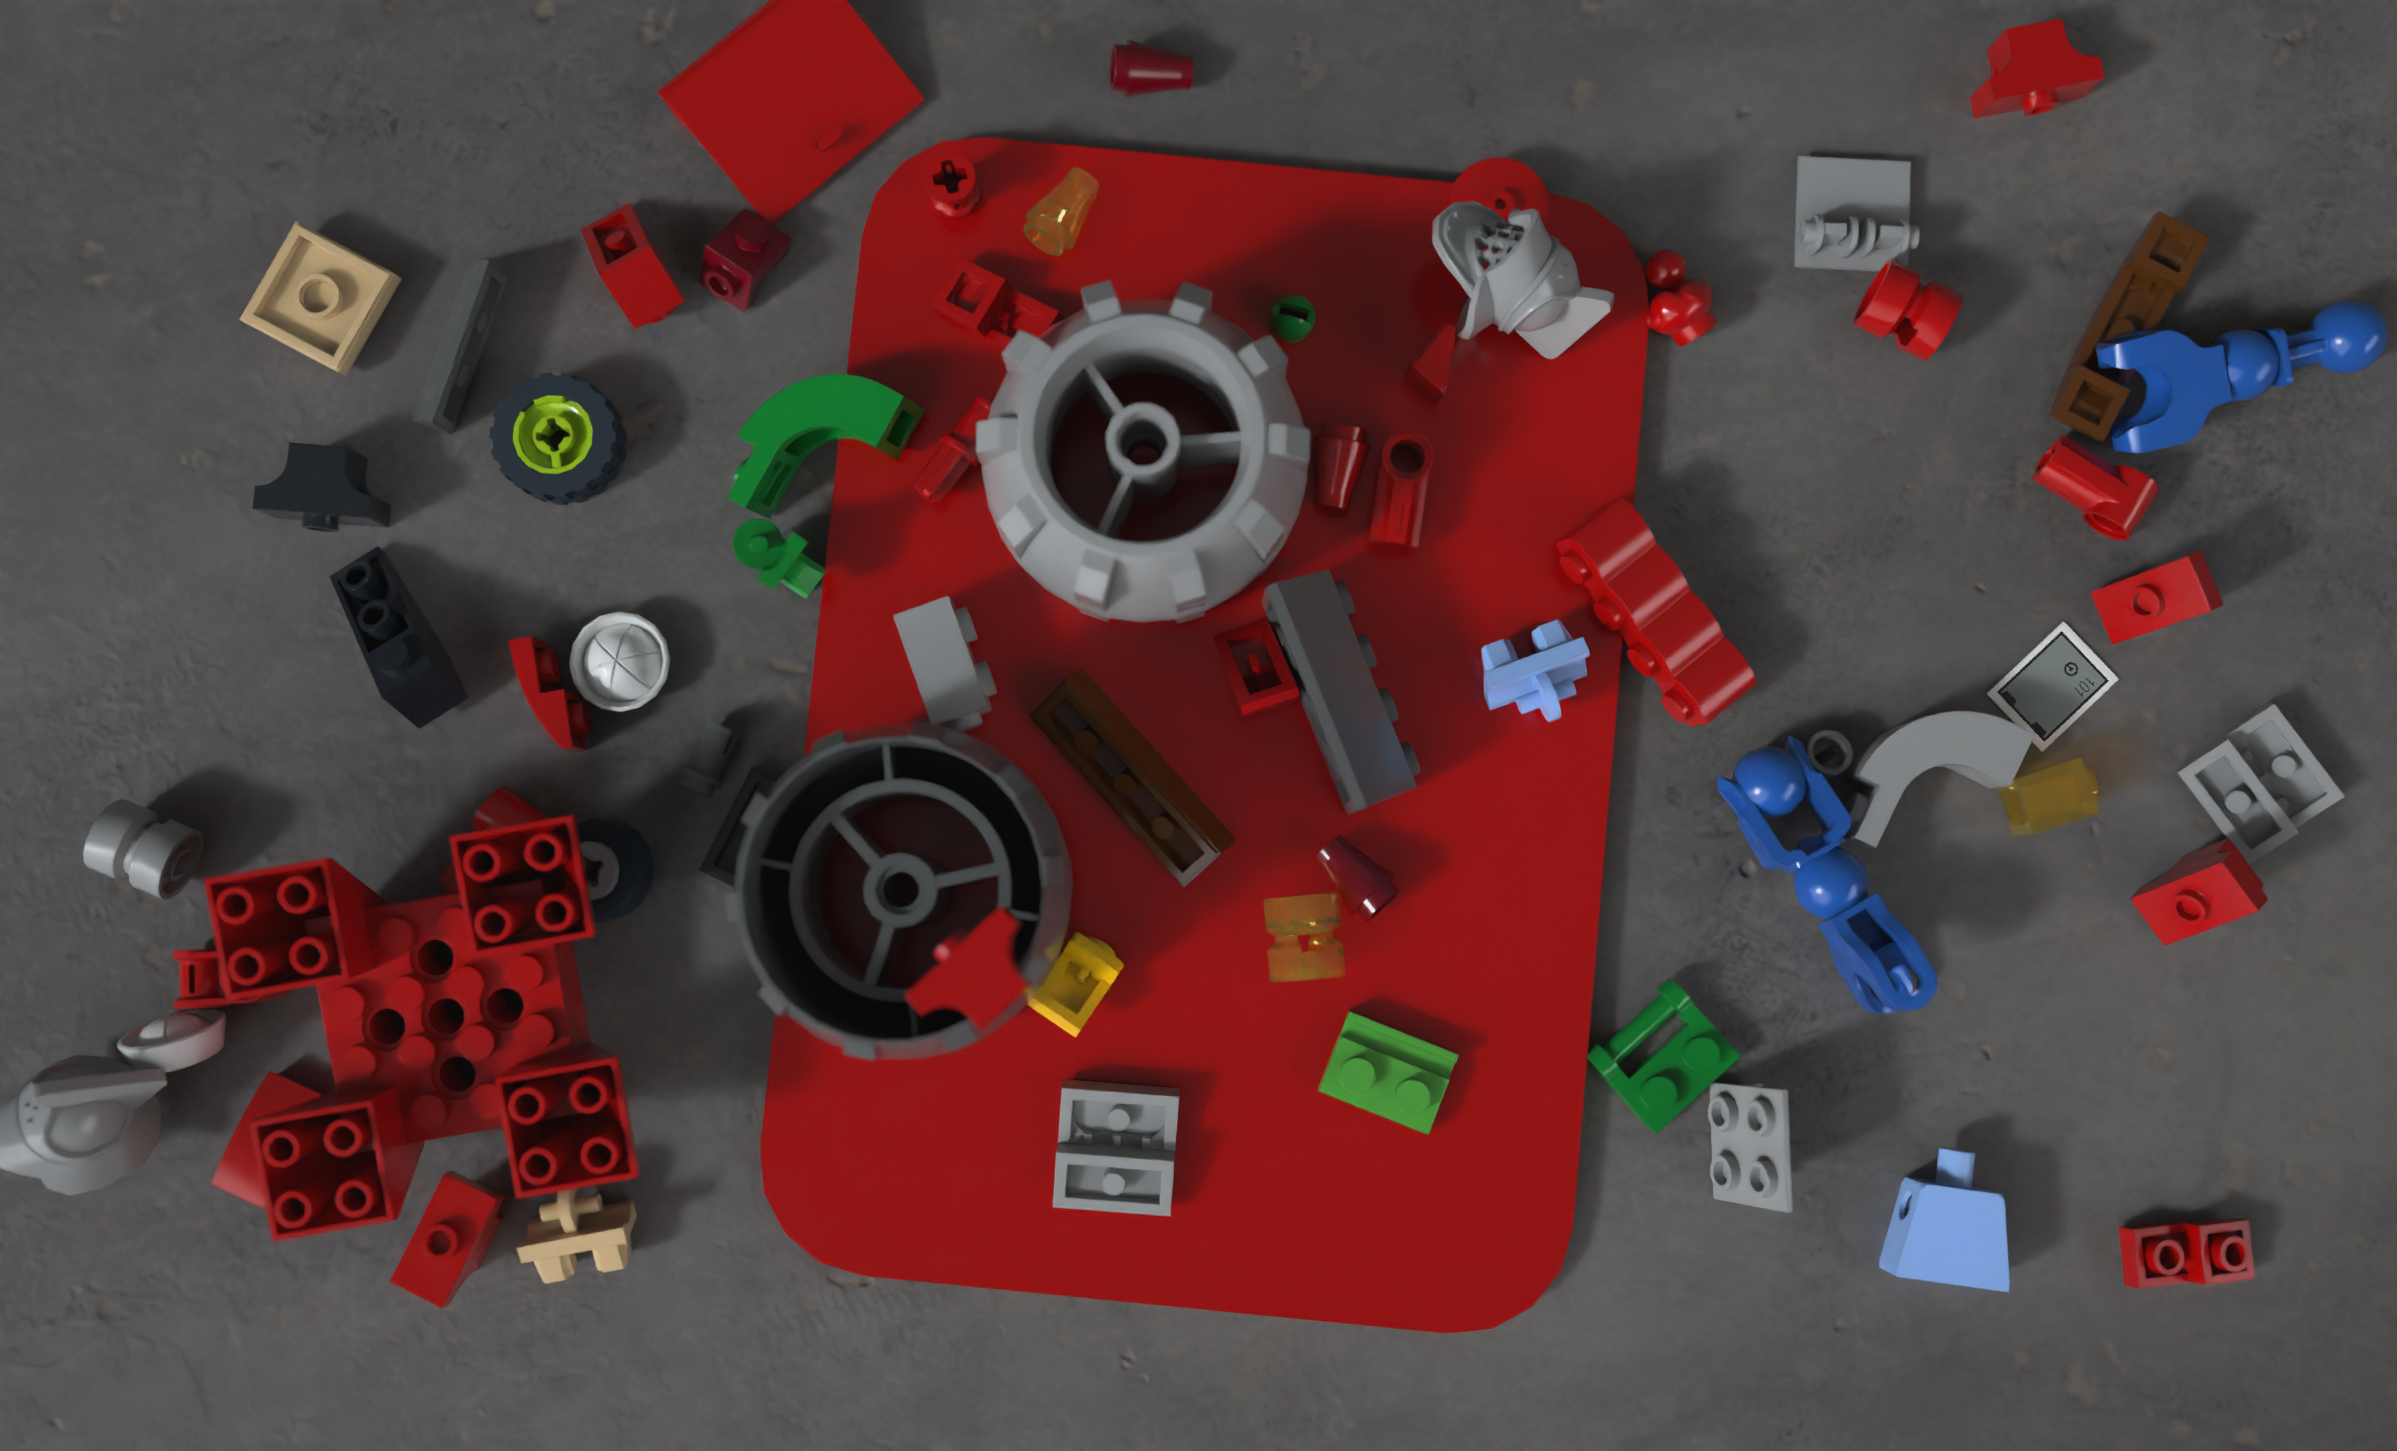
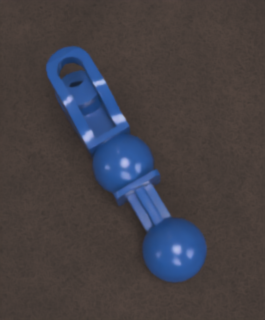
M2342 300L2323 308L2313 318L2308 330L2286 335L2282 328L2234 329L2211 341L2210 344H2195L2189 337L2173 330H2139L2097 343L2096 352L2100 368L2115 367L2125 370L2133 368L2141 374L2146 385L2145 402L2138 413L2122 422L2113 424L2110 429L2113 449L2120 452L2142 453L2188 442L2198 433L2208 413L2215 406L2230 401L2237 402L2253 399L2269 390L2271 386L2290 385L2293 382V368L2317 363L2324 369L2335 373L2344 374L2363 370L2373 364L2386 347L2388 340L2386 321L2375 307L2366 302Z

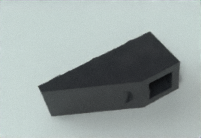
M379 546L329 576L381 698L419 729L469 698L450 656L386 553Z

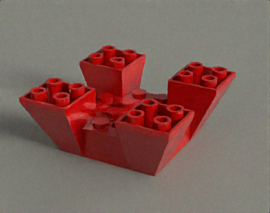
M575 814L449 836L459 891L442 892L387 902L332 857L204 879L226 1000L316 985L335 1082V1092L250 1121L272 1242L396 1220L400 1215L425 1141L503 1127L516 1199L632 1179L641 1175L620 1058L618 1054L591 1042L572 940L597 935ZM439 940L448 944L452 949L454 959L451 967L443 964L437 956L436 946ZM506 988L515 990L523 1000L522 1014L513 1012L506 1005L504 999ZM448 999H453L462 1006L464 1010L463 1024L455 1022L447 1012ZM391 1009L402 1015L405 1021L404 1034L392 1027L389 1020ZM458 1057H463L471 1062L475 1069L474 1081L466 1079L461 1075L457 1065Z

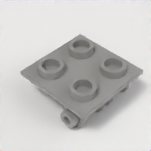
M1798 156L1794 267L1879 272L1890 258L1908 266L1909 249L1917 248L1920 237L1919 227L1909 224L1911 162Z
M1713 1082L1710 1084V1103L1708 1106V1118L1711 1124L1712 1162L1710 1165V1177L1713 1183V1199L1787 1213L1792 1212L1788 1090L1765 1088L1762 1082H1739V1085Z

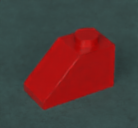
M630 202L581 229L600 278L635 330L646 323L653 324L666 319L674 312L676 306L685 302L675 278Z

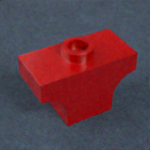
M2062 18L2008 28L1987 49L1991 77L1970 97L1974 119L2023 110L2025 116H2034L2055 109L2059 106V102L2083 98L2105 78L2100 56H2087L2075 50L2066 37Z
M2201 550L2090 592L2112 645L2224 606Z
M2230 838L2183 856L2168 872L2153 882L2140 887L2130 898L2164 946L2258 912L2269 899L2262 891L2264 884Z
M1000 906L969 936L962 928L958 929L933 953L940 963L904 997L921 1015L927 1014L937 1007H952L966 1014L981 1031L987 1029L1034 985L1018 967L1013 955L1014 938L1023 924L1006 906Z
M452 1170L444 1173L389 1283L442 1309L450 1305L468 1276L479 1270L505 1216L498 1213L504 1196Z

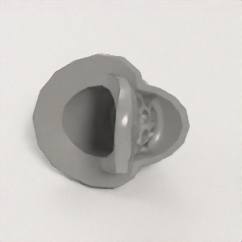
M1476 201L1454 202L1433 221L1432 244L1444 265L1469 296L1455 326L1456 335L1462 339L1469 340L1493 323L1498 326L1500 332L1506 331V334L1515 330L1543 357L1554 359L1612 309L1615 302L1613 293L1580 286L1572 254L1565 246L1560 244L1557 237L1549 236L1539 212L1535 208L1520 211L1518 207L1513 208L1507 221H1505L1495 211ZM1490 263L1486 269L1483 268L1485 264Z
M74 1055L47 1065L42 1071L29 1079L16 1096L0 1104V1168L19 1175L40 1178L47 1189L67 1195L104 1190L130 1176L147 1162L159 1142L162 1107L155 1094L167 1084L165 1069L134 1070L132 1067L109 1057Z

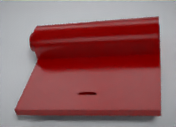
M768 0L656 91L682 126L692 137L698 140L758 215L770 225H773L925 100L847 0Z

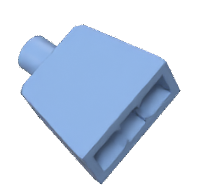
M1939 1147L1935 1181L1913 1177L1904 1178L1881 1252L1879 1268L1897 1277L2009 1292L2010 1279L2005 1200L2001 1193L1983 1187L1972 1186L1976 1153Z

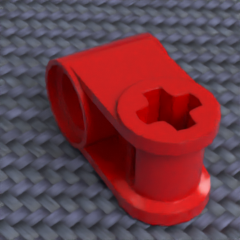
M217 948L172 950L173 960L179 962V997L173 1000V1009L230 1006V1004L273 1001L283 998L292 990L226 1000Z

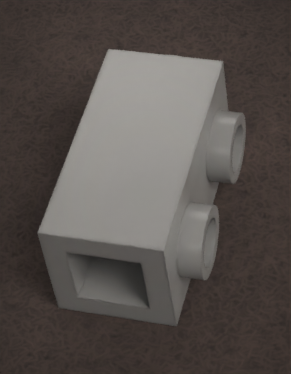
M945 596L893 615L931 724L947 727L959 732H965L982 725L983 721L980 715L993 711L988 696L997 694V689L987 662L975 663L968 642L974 641L978 637L967 607L956 609L951 598Z

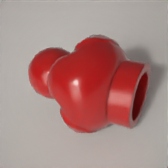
M1662 249L1655 252L1649 258L1646 264V275L1654 286L1666 291L1658 293L1653 298L1646 321L1652 330L1661 334L1671 335L1677 346L1681 347L1697 339L1717 324L1718 321L1710 310L1713 294L1710 285L1705 280H1686L1684 278L1686 261L1678 252Z

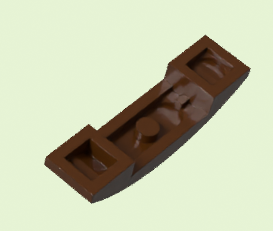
M2160 211L2153 216L2127 255L2094 312L2063 376L2049 417L2098 442L2105 440L2131 391L2125 387L2134 369L2100 368L2096 352L2097 343L2134 331H2155L2175 292L2185 288L2211 238L2210 236Z

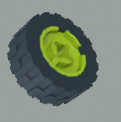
M551 372L540 374L538 378H527L519 382L521 385L512 391L510 389L503 398L505 400L501 406L495 409L492 416L495 418L493 428L490 427L489 438L493 440L491 452L494 460L499 462L501 466L499 470L516 487L540 501L546 502L548 500L556 505H567V502L575 501L579 504L588 501V497L594 494L599 495L607 489L605 486L612 479L615 481L620 473L618 469L621 462H625L627 451L624 449V444L627 441L626 429L621 425V420L623 419L619 411L612 406L611 401L600 391L583 379L579 381L573 375L562 373L560 376L553 375ZM565 430L570 434V437H564L562 442L558 444L559 450L556 451L551 447L550 438L556 431Z

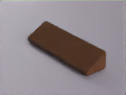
M1079 671L1065 679L1030 715L1043 732L1183 887L1235 842V838L1084 671Z

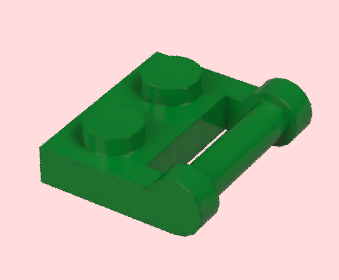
M1668 978L1656 989L1659 995L1603 1047L1596 1044L1586 1056L1590 1065L1654 1134L1661 1131L1741 1057L1694 1005L1686 992L1671 978ZM1675 1013L1684 1024L1626 1076L1618 1064Z

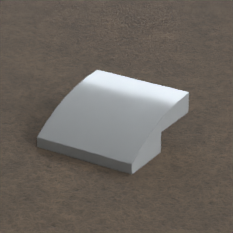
M2272 702L2266 703L2238 722L2176 770L2177 774L2226 839L2230 838L2249 865L2299 833L2296 829L2298 826L2345 797L2278 707Z
M1063 1079L1053 1207L1170 1216L1180 1088Z

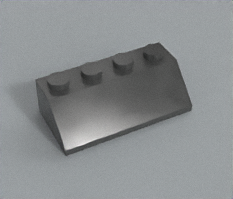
M1327 569L1266 586L1262 599L1263 608L1296 682L1299 697L1347 815L1416 788L1417 785L1413 776L1421 773L1418 760L1409 741L1400 744L1391 722L1399 719L1398 712L1387 687L1379 690L1376 687L1369 669L1377 666L1376 658L1367 636L1364 633L1356 636L1348 615L1355 612V607L1345 582L1340 580L1334 583L1330 571Z

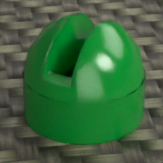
M1300 294L1284 295L1271 308L1269 319L1271 330L1277 338L1284 342H1300L1311 334L1315 324L1316 313L1312 303ZM1280 308L1308 314L1307 320L1279 314Z

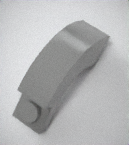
M1972 711L1938 713L1906 721L1890 728L1869 742L1858 753L1842 777L1863 788L1861 793L1854 792L1844 806L1851 817V828L1843 836L1845 842L1857 849L1876 848L1905 788L1915 777L1932 767L1955 771L1989 789L2011 786L2035 734L2003 718Z

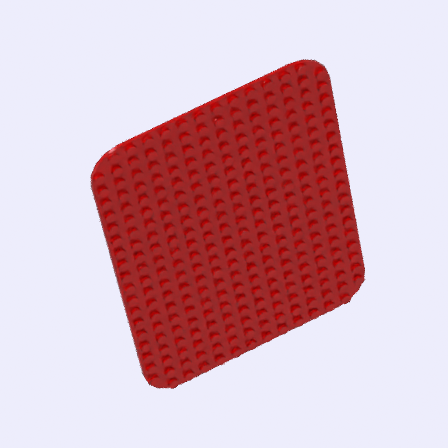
M980 137L941 141L901 163L875 194L861 238L846 374L874 380L905 396L925 409V412L898 460L865 442L853 439H839L824 568L826 572L823 577L804 756L814 750L813 742L841 729L850 732L885 723H915L916 721L931 724L893 615L945 596L951 598L956 609L966 606L978 639L968 642L976 664L983 661L987 662L997 694L988 696L993 711L980 715L983 724L961 733L989 744L1018 765L1039 788L1058 820L1069 858H1071L1074 888H1072L1069 925L1058 956L1062 954L1074 933L1079 932L1085 937H1094L1105 942L1112 948L1116 958L1124 963V967L1076 1038L1026 1004L1017 1016L988 1037L958 1051L923 1059L879 1058L874 1061L845 1055L843 1048L816 1037L788 1015L779 1017L775 1013L760 1140L763 1191L784 1233L819 1263L867 1277L1445 1334L1488 1330L1499 1326L1533 1307L1560 1273L1574 1225L1587 1070L1586 1056L1588 1055L1623 635L1618 630H1610L1599 620L1593 608L1596 602L1589 588L1584 584L1575 583L1564 572L1559 561L1562 555L1557 548L1556 542L1606 502L1623 496L1634 507L1649 330L1646 320L1650 310L1645 269L1629 240L1620 228L1590 204L1548 192L1550 215L1545 229L1549 236L1557 237L1560 244L1565 246L1572 254L1581 287L1606 290L1614 294L1615 302L1611 311L1554 359L1543 357L1515 330L1506 334V331L1500 332L1498 326L1493 323L1469 340L1462 339L1455 334L1446 391L1436 404L1405 378V372L1413 360L1445 324L1451 323L1454 327L1456 326L1461 311L1469 298L1460 283L1444 265L1432 244L1433 221L1447 208V201L1454 184L1453 182ZM955 151L965 155L972 162L976 171V179L981 189V199L975 206L973 213L962 219H950L943 213L938 212L932 204L930 194L924 182V172L928 162L942 152ZM946 165V166H945L946 169H947V168H952L951 165ZM958 178L947 180L948 193L959 191ZM959 257L1006 279L1013 289L1060 311L1065 319L1084 309L1081 288L1110 280L1117 300L1151 297L1174 301L1182 283L1186 282L1212 291L1211 311L1241 328L1254 341L1270 335L1273 337L1288 359L1285 379L1300 410L1303 427L1310 429V457L1300 513L1283 548L1262 576L1255 578L1238 594L1206 610L1205 616L1177 624L1176 619L1134 622L1110 618L1109 622H1105L1082 614L1079 608L1046 590L1019 565L1003 542L988 508L980 460L976 467H968L942 503L938 505L933 504L916 492L913 488V482L942 445L939 440L941 435H950L959 421L972 407L977 396H981L992 403L1007 374L1002 357L1003 350L966 330L937 312L931 306ZM1490 263L1485 264L1483 268L1486 269ZM1287 294H1300L1312 303L1316 313L1315 324L1311 334L1306 339L1296 343L1284 342L1277 338L1272 332L1269 322L1273 304L1280 297ZM1280 308L1279 314L1294 316L1305 321L1308 314ZM1139 373L1121 376L1106 382L1123 408L1134 403H1151L1163 408L1174 418L1179 429V437L1232 432L1223 413L1212 400L1197 388L1174 377L1161 374ZM1087 393L1074 405L1059 429L1053 448L1052 476L1053 483L1067 506L1080 519L1098 530L1118 486L1111 474L1107 452L1106 432L1110 424ZM1322 422L1368 429L1366 443L1371 444V447L1351 496L1349 509L1315 504L1317 483L1314 436H1320ZM1401 430H1414L1422 433L1429 439L1434 449V461L1429 471L1418 549L1394 548L1368 542L1378 476V457L1385 442L1391 435ZM1401 445L1391 450L1390 460L1396 470L1404 474L1414 473L1419 470L1420 457L1415 449L1407 445ZM1141 447L1130 455L1129 460L1133 464L1142 466L1157 462L1161 456L1155 449ZM1239 463L1180 468L1176 483L1166 494L1154 499L1136 498L1117 538L1133 541L1161 540L1177 536L1197 526L1209 517L1225 499L1237 475ZM1329 569L1334 583L1343 580L1348 588L1355 607V612L1348 615L1356 636L1364 633L1370 642L1377 662V666L1369 668L1378 690L1387 687L1399 716V719L1391 722L1400 744L1409 741L1421 770L1420 774L1413 776L1417 785L1416 788L1350 815H1347L1300 697L1294 704L1241 721L1213 638L1215 635L1266 619L1267 615L1262 605L1266 586ZM1557 619L1562 622L1573 640L1581 637L1584 638L1590 651L1589 656L1585 658L1587 676L1573 681L1576 695L1559 701L1561 709L1560 719L1548 722L1540 708L1521 714L1516 702L1491 711L1489 710L1484 698V670L1481 660V649L1485 645L1502 639L1510 640L1519 660L1534 655L1537 652L1531 641L1532 631L1538 626ZM1084 671L1235 838L1233 844L1185 887L1177 881L1030 717L1036 708L1065 679L1075 673ZM928 797L895 798L874 805L855 817V820L887 855L906 853L930 858L942 866L946 874L995 863L987 841L975 824L957 808L942 800ZM839 833L827 853L821 872L819 886L821 912L829 935L838 949L851 963L867 973L883 924L872 915L864 898L863 887L866 875L872 867L845 837ZM1338 835H1342L1349 844L1395 875L1392 882L1401 890L1398 896L1384 910L1368 922H1365L1358 913L1351 915L1324 867L1315 858L1322 848ZM905 872L898 874L892 886V896L898 907L907 908L917 900L919 884L915 877ZM998 877L951 887L948 906L940 917L928 924L906 926L889 982L901 985H917L940 963L933 955L940 945L960 928L969 936L993 914L998 907ZM1348 1011L1459 1055L1457 1062L1453 1066L1448 1086L1429 1135L1318 1091L1319 1084ZM1063 1079L1180 1088L1170 1216L1053 1207Z

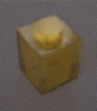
M2082 758L2057 761L2017 774L2011 786L1997 788L2013 836L2037 834L2101 813L2096 801L2099 798L2097 780L2088 767H2084Z

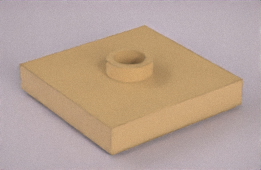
M296 221L239 320L346 377L402 279L388 269Z

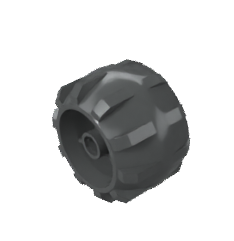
M918 721L915 723H885L850 732L841 729L813 742L814 750L790 766L766 794L756 793L741 819L748 827L737 858L734 892L725 893L728 924H737L747 959L763 985L758 994L779 1017L788 1015L816 1037L843 1048L845 1055L874 1061L879 1058H928L958 1051L988 1037L1017 1016L1042 987L1060 957L1058 955L1069 925L1072 888H1074L1071 858H1069L1058 820L1039 788L1020 767L985 742L947 727ZM928 797L942 800L957 808L975 824L987 841L995 863L946 874L943 867L930 858L906 853L887 855L855 820V817L874 805L895 798ZM839 833L845 837L872 867L866 875L863 887L864 898L872 915L883 924L867 973L851 963L838 949L829 935L821 912L819 899L821 872L827 853ZM906 872L917 880L919 895L914 904L907 908H901L894 901L892 886L898 874ZM998 877L999 899L997 909L1000 906H1006L1023 924L1014 938L1013 955L1018 967L1034 985L983 1031L966 1014L952 1007H937L931 1012L921 1015L904 997L916 985H901L889 982L906 926L928 924L940 917L948 906L951 887Z

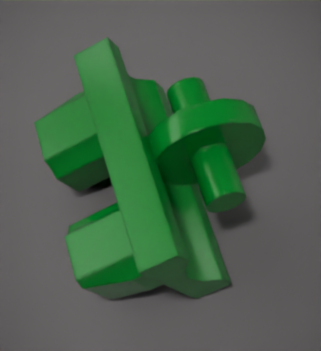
M753 518L743 522L736 528L732 537V549L735 557L743 565L756 569L752 576L772 590L781 582L806 599L826 572L824 568L802 553V550L808 543L806 540L789 530H785L781 534L780 530L773 523L765 519Z

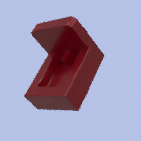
M744 208L705 245L699 279L701 285L707 288L715 297L727 301L745 312L753 304L756 285L789 253L791 237Z

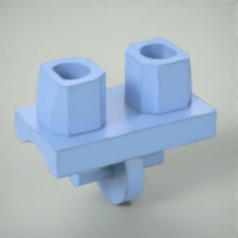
M1558 619L1538 626L1532 631L1531 641L1537 652L1534 655L1519 660L1511 641L1505 639L1485 645L1481 649V660L1484 670V698L1490 711L1516 702L1521 714L1540 708L1548 722L1561 718L1559 701L1576 695L1573 681L1587 676L1585 658L1589 656L1590 651L1584 638L1581 637L1573 640L1572 636Z

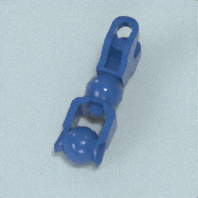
M1789 736L1785 750L1779 747L1763 746L1749 751L1738 761L1732 779L1717 777V790L1737 815V823L1762 867L1771 872L1783 869L1786 874L1795 870L1794 890L1798 902L1809 913L1824 919L1817 925L1827 940L1834 964L1857 1003L1864 1010L1872 1014L1881 1015L1896 1011H1911L1924 1007L1932 999L1937 989L1935 971L1913 935L1892 915L1878 893L1868 896L1869 879L1865 865L1853 853L1837 847L1845 842L1843 836L1851 828V817L1822 773L1814 770L1803 744L1796 738ZM1805 796L1822 826V833L1816 837H1803L1798 842L1797 847L1788 852L1783 848L1764 818L1777 819L1789 815L1801 804ZM1907 968L1911 969L1917 978V988L1914 992L1913 982ZM1869 985H1870V987L1872 988V990L1875 992V994L1877 995L1878 998H1875V997L1872 995V993L1870 992V989H1869Z

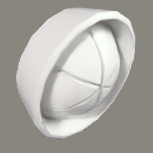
M618 611L601 615L583 627L572 644L569 666L573 683L584 699L601 709L623 712L640 708L657 696L667 680L670 655L666 639L655 624L638 614Z
M197 1009L173 1013L172 1015L168 1014L126 1033L118 1041L117 1046L134 1070L163 1068L165 1072L175 1071L204 1061L217 1054L224 1047L226 1014L224 1011L217 1009Z

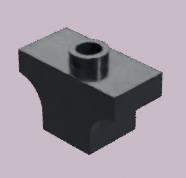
M289 442L287 463L284 471L273 482L255 486L252 509L278 519L302 520V528L336 533L339 530V524L389 528L391 505L373 497L367 488L366 470L368 458L348 447Z

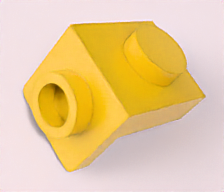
M1075 932L1044 984L1027 1005L1076 1038L1124 967V963L1116 958L1112 948L1105 942L1094 937H1085L1081 933Z

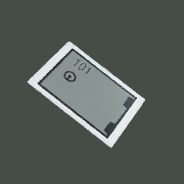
M2063 621L1998 682L1987 695L2016 725L2035 734L2032 742L2043 752L2114 685L2119 678Z

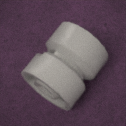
M118 799L104 809L92 825L85 842L83 859L85 865L94 871L116 880H126L129 878V882L133 887L161 899H171L187 885L195 873L204 848V836L201 831L173 819L160 824L156 812L128 800Z

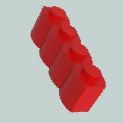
M1623 496L1606 502L1556 542L1557 548L1562 555L1559 559L1562 569L1575 583L1584 584L1589 588L1596 602L1593 608L1597 617L1607 628L1613 631L1618 630L1623 635L1629 647L1627 655L1630 662L1642 675L1646 677L1652 676L1657 681L1663 694L1661 696L1662 705L1673 719L1680 723H1686L1689 726L1708 724L1757 683V679L1747 661L1736 647L1724 637L1718 622L1710 610L1690 590L1678 566L1656 543L1644 519Z

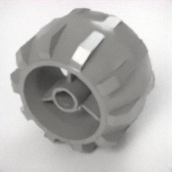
M1110 280L1081 288L1083 310L1054 324L1038 338L1020 330L1002 353L1007 374L992 402L988 420L977 422L976 454L982 465L988 508L1003 542L1019 565L1046 590L1079 608L1082 614L1105 622H1109L1110 618L1134 622L1176 619L1177 624L1205 616L1206 610L1238 594L1255 578L1264 574L1283 548L1300 513L1310 457V429L1303 427L1300 410L1285 379L1288 359L1271 335L1254 341L1241 328L1211 311L1212 291L1183 282L1173 301L1151 297L1117 300ZM1139 373L1161 374L1174 377L1197 388L1212 400L1223 413L1232 432L1179 437V429L1174 418L1163 408L1151 403H1134L1123 408L1106 382L1121 376ZM1087 393L1110 424L1106 432L1107 452L1111 474L1118 486L1098 530L1080 519L1067 506L1058 493L1052 476L1053 448L1059 429L1074 405ZM1141 447L1155 449L1161 456L1157 462L1150 465L1139 466L1129 460L1130 455ZM1239 463L1237 475L1227 496L1219 507L1197 526L1177 536L1161 540L1133 541L1117 538L1136 498L1154 499L1166 494L1176 483L1180 468Z

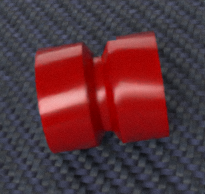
M1890 258L1879 270L1867 289L1852 323L1854 326L1880 339L1890 334L1895 336L1897 348L1922 361H1926L1936 351L1949 332L1962 306L1964 296L1935 280L1926 285L1922 284L1918 271Z

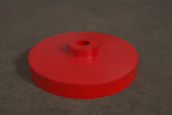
M1504 157L1483 159L1466 168L1454 182L1447 201V208L1454 202L1476 201L1495 211L1505 221H1507L1513 208L1518 207L1520 211L1535 208L1539 212L1545 228L1550 215L1548 192L1540 177L1522 162Z

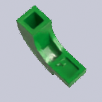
M827 374L803 379L791 384L766 400L746 421L737 435L738 438L753 445L754 449L749 458L744 460L737 468L733 479L734 486L727 498L748 510L770 519L800 464L816 448L834 440L853 439L865 442L898 460L925 409L896 391L861 376Z

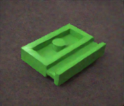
M1348 1011L1319 1084L1318 1091L1429 1135L1448 1086L1450 1074L1459 1055Z

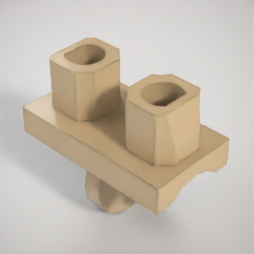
M580 1188L558 1191L556 1202L540 1205V1218L529 1220L526 1240L519 1242L517 1246L521 1263L534 1261L545 1284L563 1281L573 1276L578 1267L575 1253L589 1250L593 1252L598 1271L604 1273L624 1269L628 1266L632 1254L630 1233L637 1217L634 1202L629 1200L603 1205L599 1193L582 1197Z

